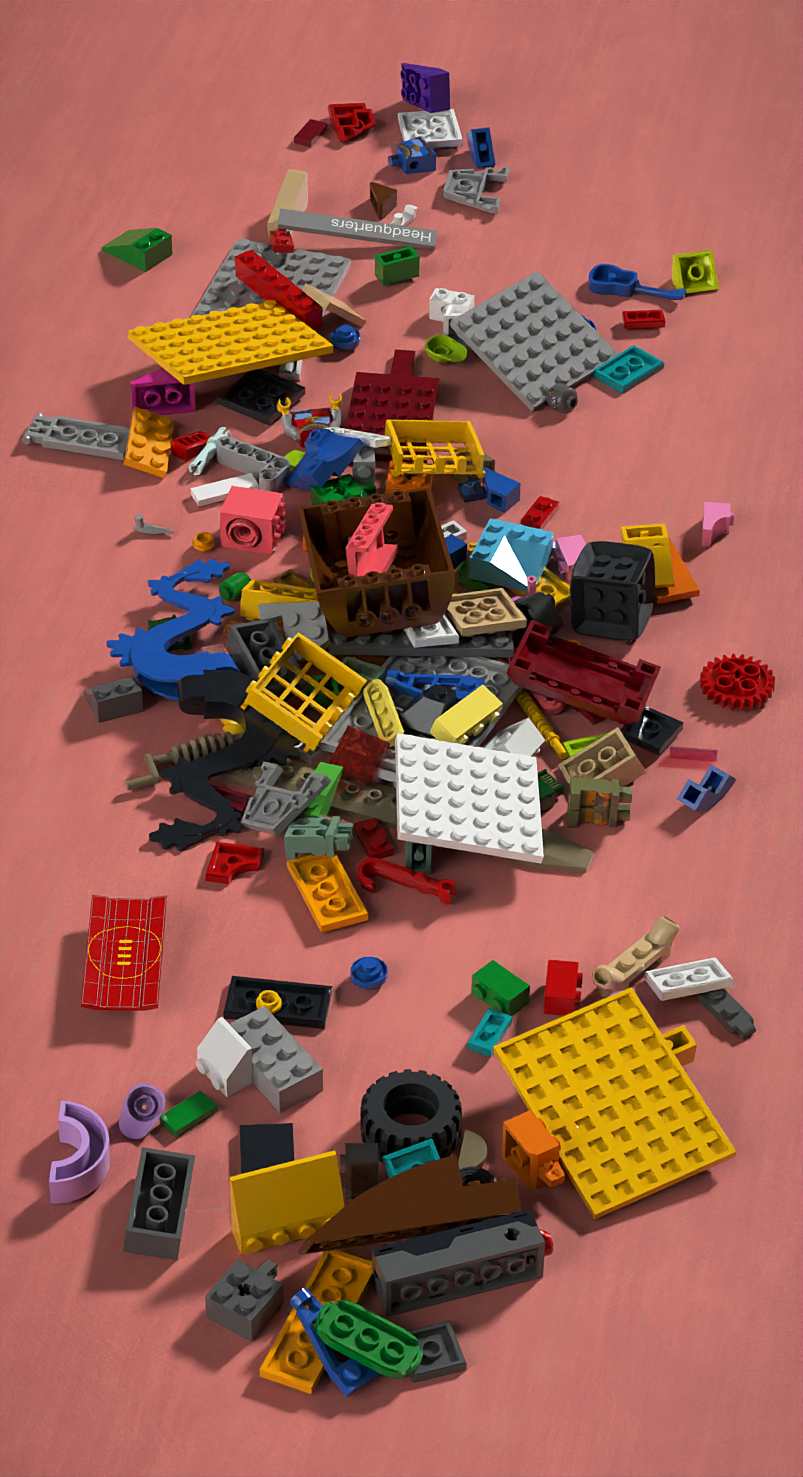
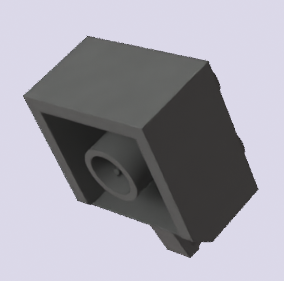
M237 1260L205 1296L206 1317L252 1342L280 1310L284 1301L283 1283L274 1279L277 1275V1264L266 1260L256 1270Z

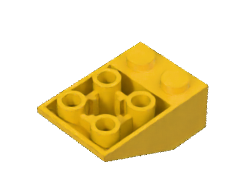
M665 523L622 526L620 543L639 545L652 550L655 561V588L674 587L670 545Z

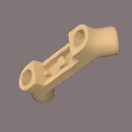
M658 917L652 929L607 966H597L592 973V980L598 987L599 994L603 998H607L614 992L628 989L629 982L655 961L662 963L671 955L672 942L680 931L679 925L667 917Z

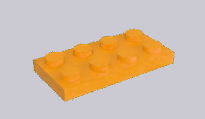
M134 407L123 465L164 478L168 468L170 442L172 441L175 420L149 412L146 409Z
M327 853L323 856L310 854L287 860V868L321 933L368 921V912L337 855L335 857H327Z

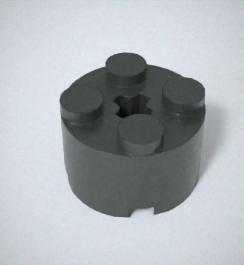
M537 592L515 602V605L527 619L526 628H519L524 634L531 620L553 627L551 635L558 633L559 629L564 625L562 618L557 613L555 600L551 594L545 595L542 592Z

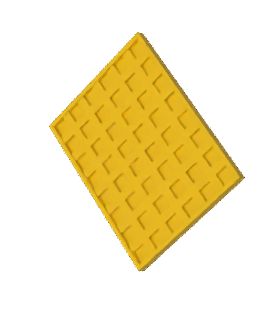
M266 300L260 304H247L246 307L241 308L231 307L221 312L212 311L202 316L193 315L187 319H174L172 322L167 323L158 322L148 327L138 326L133 330L127 331V338L183 385L333 353V345L274 300Z
M632 987L494 1046V1054L528 1110H531L537 1118H541L552 1136H556L561 1146L559 1162L594 1220L734 1158L736 1155V1150Z

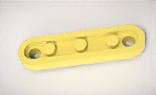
M375 679L367 684L363 695L379 739L387 747L395 746L397 733L404 734V730L388 687L380 679Z

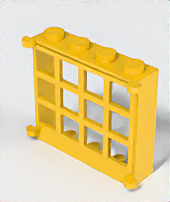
M386 420L385 436L391 437V445L388 448L395 465V469H391L393 477H398L400 473L476 474L480 479L485 477L486 472L483 471L484 452L471 421ZM399 442H405L407 446H400ZM411 442L426 443L427 447L412 446ZM431 443H445L447 447H432ZM451 443H464L465 447H452ZM402 451H409L410 455H403ZM414 451H429L430 456L416 455ZM435 452H449L450 456H436ZM455 452H469L470 456H456ZM402 460H412L413 464H402ZM424 460H432L434 465L424 464ZM445 461H453L454 465H445ZM467 461H473L474 465H466Z
M298 632L293 639L288 637L281 647L283 649L281 653L277 651L269 662L271 666L269 668L264 666L258 675L259 680L257 682L253 680L245 691L248 693V696L241 705V708L245 710L248 705L252 706L295 738L305 743L306 746L303 752L307 754L310 749L314 751L321 740L359 695L367 680ZM294 652L309 661L302 670L287 661ZM283 665L297 674L291 684L277 675ZM312 665L327 674L320 683L306 674ZM301 678L315 687L309 697L295 688ZM330 678L344 686V689L338 696L324 687ZM272 679L286 688L279 698L265 688ZM319 691L334 700L327 710L313 701ZM290 692L305 701L298 710H295L283 701ZM308 705L323 714L316 724L302 715V712Z

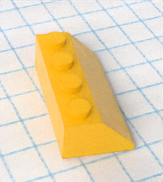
M252 579L242 589L240 616H244L250 621H258L260 619L259 604L318 602L316 589ZM283 620L275 622V624H281Z

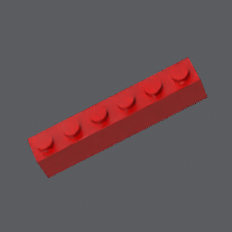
M252 249L235 256V276L265 301H276V303L311 329L315 330L322 327V306Z

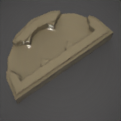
M465 1129L458 1161L459 1170L471 1166L482 1168L487 1160V1144L477 1133Z

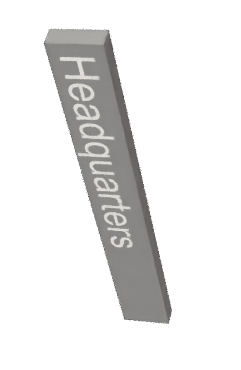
M280 209L278 229L435 250L437 230Z

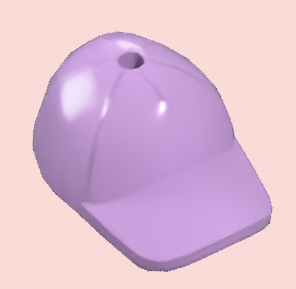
M139 1083L128 1092L119 1120V1129L126 1137L136 1140L142 1139L161 1117L166 1101L163 1092L148 1083Z

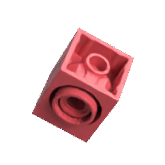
M231 486L220 511L221 547L272 555L275 547H278L280 544L281 533H285L286 520H283L286 511V503H283V493Z

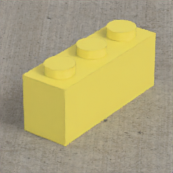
M481 685L435 720L430 733L439 741L464 745L468 741L469 736L472 734L474 736L478 735L485 727V724H492L499 718L500 714L498 712L503 703L484 685Z

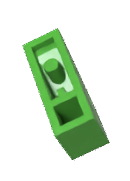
M324 762L319 763L314 773L326 775L331 782L297 817H327L343 772L342 766Z

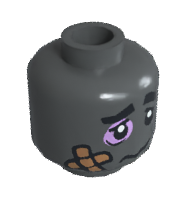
M561 383L551 387L546 395L548 406L560 413L566 414L571 412L578 403L576 390Z

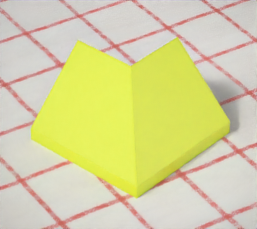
M713 250L673 255L671 279L676 289H686V294L719 289Z

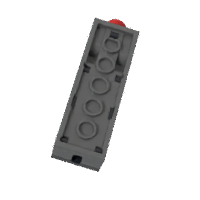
M530 1209L513 1212L509 1215L489 1218L485 1221L461 1225L457 1228L437 1231L429 1235L409 1238L405 1241L373 1248L372 1285L385 1317H390L543 1278L544 1257L553 1253L554 1245L551 1235L538 1228Z

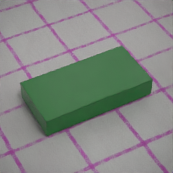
M200 1090L162 1114L159 1120L177 1138L217 1112V1105Z

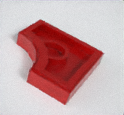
M216 842L205 874V881L230 884L233 878L241 873L259 871L264 857V848Z

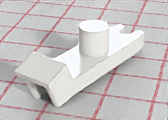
M410 204L405 205L404 212L402 214L396 213L394 220L390 224L408 225L415 219L419 208Z

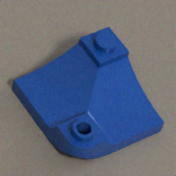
M314 429L304 443L306 446L305 455L284 482L288 487L310 491L311 486L323 487L330 476H341L364 446V443L359 438L338 436L329 429Z

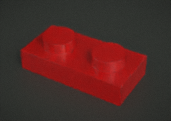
M285 229L270 231V242L274 253H294V244L290 231Z
M539 496L522 517L521 525L544 529L559 510V502Z
M376 817L353 823L354 833L369 858L383 859L394 856V848Z

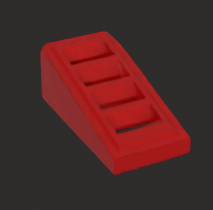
M198 431L176 438L170 442L171 454L187 462L203 450L211 436Z

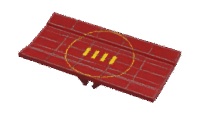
M92 895L81 996L82 1008L91 1010L147 1011L159 1007L167 895L151 897L150 899L109 898Z

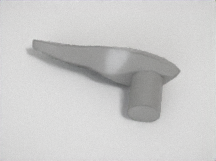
M142 514L134 517L136 526L133 529L137 532L145 534H174L175 532L167 528L145 523Z

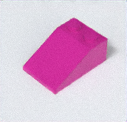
M164 368L130 382L132 412L134 407L146 409L158 415L195 412L194 383L183 385Z

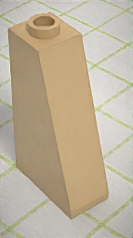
M288 169L267 223L268 240H270V231L278 229L280 209L304 212L307 208L308 172Z

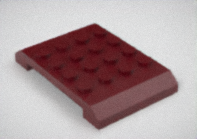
M356 372L345 429L385 436L386 420L433 421L440 390V378ZM399 442L400 446H407L405 442ZM411 442L412 446L427 447L426 443ZM388 446L374 448L375 461H393ZM402 451L403 455H410L409 451ZM414 451L416 455L428 456L429 451ZM402 460L404 462H413L412 460Z
M531 620L506 673L515 685L624 725L639 722L661 666L639 659L637 666L555 637L551 635L553 627Z

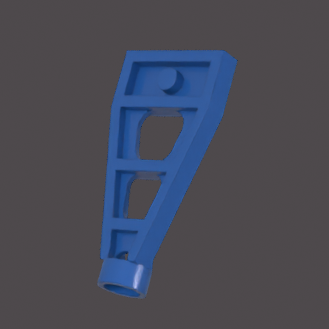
M390 669L386 677V686L413 698L423 692V690L415 688V684H430V687L434 684L456 687L457 704L481 685L485 686V680L463 675L404 674Z
M303 1288L291 1298L290 1304L297 1311L296 1314L326 1372L346 1397H349L382 1375L353 1359H349L344 1363L336 1359L331 1347L320 1339L314 1326L323 1305L316 1300L307 1288Z

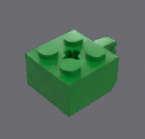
M351 474L342 475L326 481L323 487L311 486V505L324 504L331 500L343 501L350 497H369L372 494H377V488L373 482L358 484Z

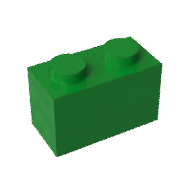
M412 246L375 255V276L383 286L419 277L420 256Z
M492 960L472 975L471 993L477 999L491 1006L493 1010L513 1016L529 1004L530 985Z

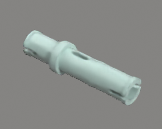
M220 427L217 433L209 438L206 446L189 465L188 468L191 473L195 468L197 469L193 473L194 475H199L217 453V439L223 436L230 437L231 433L229 430L222 434L226 428Z

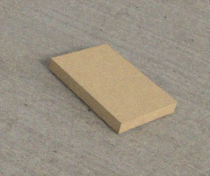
M305 284L302 288L303 292L326 310L360 327H363L366 323L364 318L342 301L308 284Z

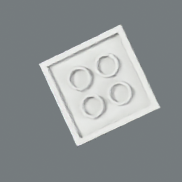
M454 109L435 113L427 111L398 113V122L403 141L422 136L432 149L462 146L463 139Z

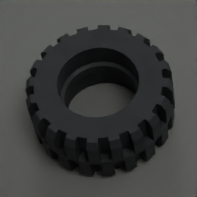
M404 1069V1072L401 1073L394 1071L389 1073L388 1077L382 1076L377 1079L376 1084H371L366 1090V1094L363 1095L360 1107L362 1142L366 1145L368 1152L372 1155L375 1154V1158L383 1163L381 1158L385 1155L429 1139H433L440 1159L449 1157L459 1144V1138H461L462 1105L459 1101L458 1093L452 1089V1086L446 1080L441 1081L440 1076L434 1073L429 1075L424 1070L411 1072V1069ZM402 1114H419L427 1117L430 1121L420 1125H403L392 1119Z

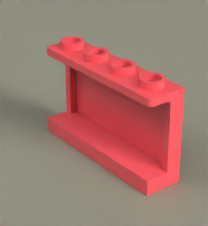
M384 503L371 504L346 546L349 575L363 576L370 571L383 573L387 572L398 554L397 545L384 544L383 526L393 511V505H385Z

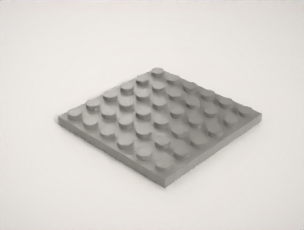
M538 271L454 318L450 323L451 328L531 412L547 403V392L555 384L561 383L574 387L592 376L595 368L618 355Z

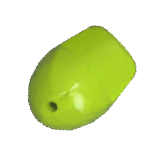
M437 334L431 336L425 342V350L428 356L439 364H446L451 361L462 363L466 360V347L449 336Z

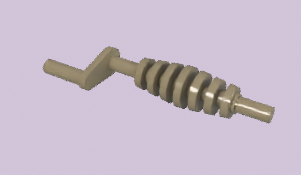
M224 732V738L221 733H215L214 738L211 734L205 735V740L200 735L196 737V743L193 738L187 741V746L185 742L180 743L179 750L176 746H172L169 753L151 757L150 753L144 754L145 765L150 775L125 781L127 790H132L154 783L159 784L161 781L156 769L157 765L172 762L176 766L179 757L185 758L190 763V757L194 761L199 758V755L202 757L234 744L244 733L231 735L230 732Z

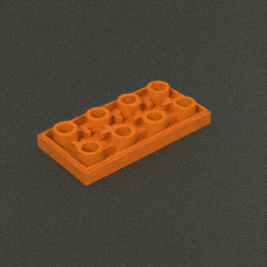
M670 538L669 545L675 586L655 588L654 599L657 604H666L681 599L686 600L700 594L699 587Z

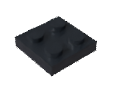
M645 706L639 722L624 725L620 731L628 742L660 755L683 730L684 722Z

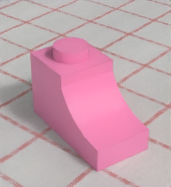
M704 502L702 546L711 547V543L716 537L722 534H729V526L734 525V513L730 512L729 503Z

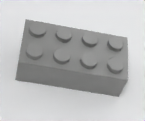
M265 1006L229 1024L252 1048L253 1084L279 1113L323 1091V1069Z

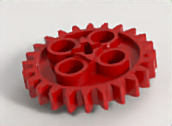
M732 654L731 658L723 655L722 660L715 657L714 663L708 661L707 666H703V671L700 673V688H702V694H707V700L714 699V705L722 703L723 709L728 705L731 711L735 707H739L740 711H743L746 706L752 710L753 705L761 707V702L767 703L768 698H772V693L775 689V676H772L773 671L768 670L767 664L761 665V660L754 662L753 656L744 659V654H741L739 658H736L735 654Z

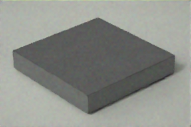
M450 1321L409 1330L418 1340V1346L420 1350L422 1348L423 1353L417 1371L410 1376L412 1383L467 1370V1363Z

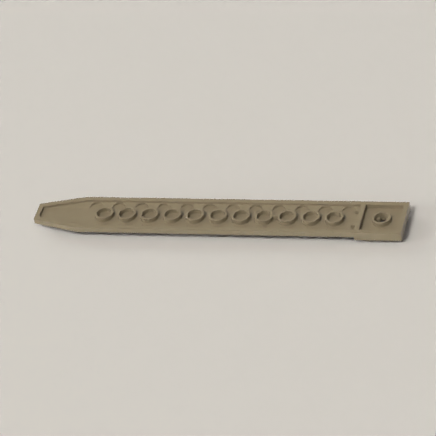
M272 759L270 763L277 764L283 769L273 787L298 792L311 772H315L317 767L287 759V764L282 766ZM259 763L240 770L222 774V780L257 789L255 782L261 778L263 771ZM345 774L341 775L329 810L364 820L376 817L379 824L397 829L396 788ZM542 829L544 857L541 863L500 857L535 868L587 872L594 858V852L554 832Z

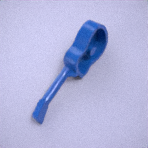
M599 264L589 273V290L595 294H616L627 297L636 292L668 298V300H682L686 295V289L668 291L642 286L637 279L636 272L623 270L611 264Z

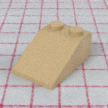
M618 727L558 765L569 785L570 777L605 779L609 781L611 779H619V786H626L647 773Z

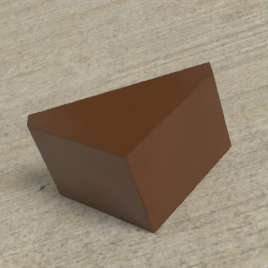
M370 182V201L379 220L385 218L397 207V190Z

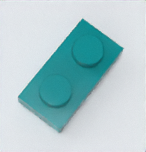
M489 1008L469 1039L467 1049L492 1057L494 1046L500 1044L512 1024V1016Z

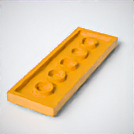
M339 1250L325 1251L304 1288H307L323 1306L331 1301L332 1303H338L339 1300H348L359 1305L372 1281V1261ZM293 1307L259 1369V1373L262 1378L312 1394L325 1368L296 1314L297 1311Z

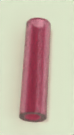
M670 746L669 758L717 762L718 750Z

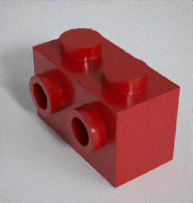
M548 960L544 1014L565 1016L574 1012L575 1006L580 1007L581 991H577V988H582L583 973L578 972L579 962Z

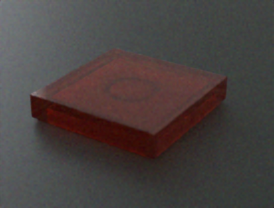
M348 725L329 764L342 766L343 776L369 787L390 744Z

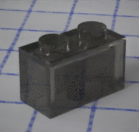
M345 1143V1154H340V1171L345 1172H340L342 1188H346V1199H354L378 1184V1143Z

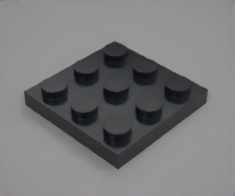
M262 369L248 371L218 396V404L270 425L282 415L277 410L279 399L282 406H287L286 398H289L291 407L306 394L305 387Z

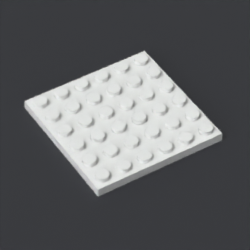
M397 733L395 738L398 840L535 863L542 862L544 854L536 757Z

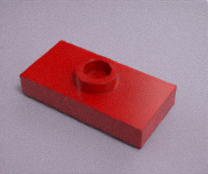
M663 310L622 311L625 329L665 327L666 321Z

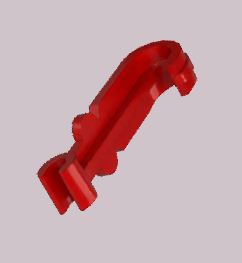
M366 858L359 864L357 869L358 882L361 887L372 893H375L376 886L374 881L368 877L377 875L401 885L416 888L423 894L430 893L438 896L441 903L446 905L452 904L451 895L457 896L455 883L451 879L439 881L428 877L423 872H413L411 869L380 858Z

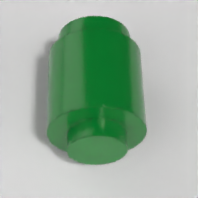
M241 572L225 579L219 584L220 596L228 602H233L241 597L242 589L251 581L250 577L246 573Z

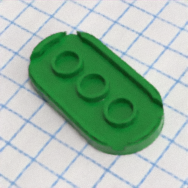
M339 1300L338 1303H332V1301L326 1303L320 1309L316 1318L315 1327L317 1334L326 1345L386 1377L395 1379L409 1377L417 1371L423 1357L422 1348L420 1350L419 1342L412 1333L354 1302Z

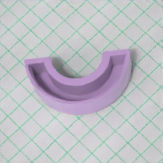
M61 1101L58 1117L60 1142L71 1144L78 1148V1151L67 1159L52 1162L49 1178L51 1204L70 1203L88 1195L103 1182L110 1167L109 1134L104 1121L93 1110L75 1102Z

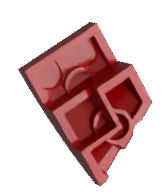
M365 103L329 104L328 106L333 129L341 143L375 126L372 109H366Z

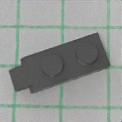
M725 989L698 994V1001L730 1034L736 1033L740 1038H745L756 1032L752 1016Z

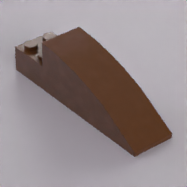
M457 1155L430 1161L403 1171L354 1198L313 1233L298 1249L299 1255L416 1238L437 1231L457 1228L461 1225L485 1221L489 1218L509 1215L513 1212H521L516 1180H506V1177H497L491 1179L490 1183L480 1184V1181H470L465 1183L463 1187Z

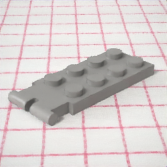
M36 413L30 427H28L22 438V442L24 444H29L30 442L42 444V447L54 450L124 460L130 427L57 415L54 418L46 417L42 413Z

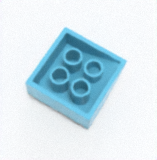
M490 518L469 557V579L528 592V576H535L537 585L553 553L554 532Z

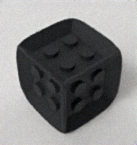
M608 541L589 542L583 547L573 567L570 582V615L575 632L587 636L616 640H633L641 636L651 616L655 597V561L651 549L639 545Z

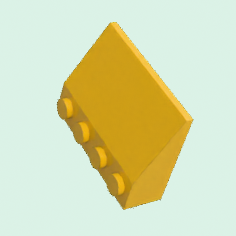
M335 1150L230 1177L231 1227L241 1255L277 1245H284L300 1239H307L345 1207Z

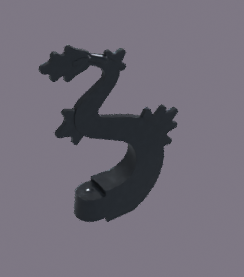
M203 670V675H188L178 681L176 686L179 707L182 712L189 715H204V719L233 720L240 724L245 732L234 744L199 757L190 763L185 758L179 757L177 766L161 770L160 776L171 783L169 788L171 795L183 792L192 801L216 812V818L204 826L186 822L179 818L174 819L173 825L161 822L159 829L149 834V840L160 843L162 849L166 850L176 845L177 850L182 852L187 847L213 834L219 833L220 836H224L227 831L241 832V825L237 821L241 819V813L234 812L230 802L208 784L207 781L210 778L240 770L256 763L262 766L263 762L270 763L272 759L285 766L287 758H301V752L294 747L300 744V740L288 736L289 733L252 706L248 705L245 710L241 708V705L248 696V693L245 692L253 680L256 681L252 677L232 670Z

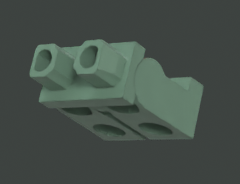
M333 816L332 819L296 817L290 823L284 836L286 859H296L298 853H312L316 856H323L327 853V857H335L337 851H348L350 840L354 838L353 823H341L340 816Z

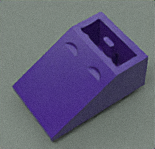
M401 63V96L404 101L429 113L450 110L449 72L435 67Z

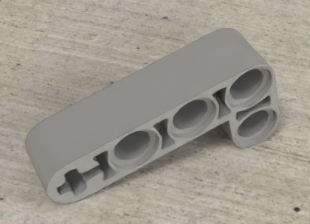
M229 436L217 439L218 463L246 474L251 473L253 477L259 478V490L279 493L287 485L284 482L290 474V461L287 458Z

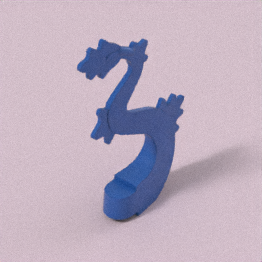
M199 559L172 576H162L160 580H148V586L152 588L150 590L152 596L158 595L164 602L186 610L188 613L157 625L148 631L137 628L134 636L120 633L118 635L119 640H108L106 642L107 647L113 649L110 651V656L113 658L122 657L119 662L120 666H132L138 681L153 693L178 701L176 685L185 676L203 675V670H232L240 672L233 658L227 653L209 654L207 651L192 655H174L166 651L173 643L202 629L209 623L220 626L222 618L235 613L233 607L222 604L223 600L220 596L210 600L201 595L174 590V587L183 581L210 583L211 577L222 578L223 572L230 569V563L217 562L216 559H210L208 562L203 563Z

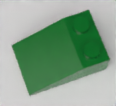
M159 228L128 230L102 246V251L147 272L172 255V235Z

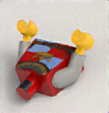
M332 393L330 394L329 402L333 410H330V407L290 411V414L288 412L291 404L290 399L286 398L287 406H282L279 399L277 410L283 414L281 419L285 434L297 441L300 447L306 448L304 443L314 429L341 428V410H339V407L342 404V395L339 393V400L333 401Z

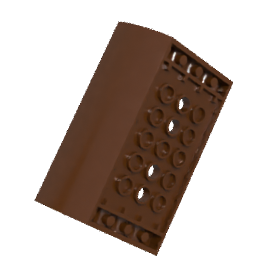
M430 487L408 491L396 490L389 494H372L369 497H351L343 501L331 500L324 504L298 507L318 602L328 622L344 637H353L437 624L452 599L455 573ZM384 503L385 505H393V511L383 526L384 544L397 545L398 554L387 572L383 573L370 571L363 576L349 575L346 546L350 540L345 541L344 539L353 536L371 504ZM389 531H396L392 534H388Z

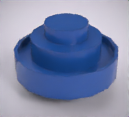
M342 325L334 329L330 334L331 344L337 349L350 350L360 344V332L349 325Z
M375 957L357 959L350 968L351 981L362 989L379 988L388 978L387 966L384 961Z

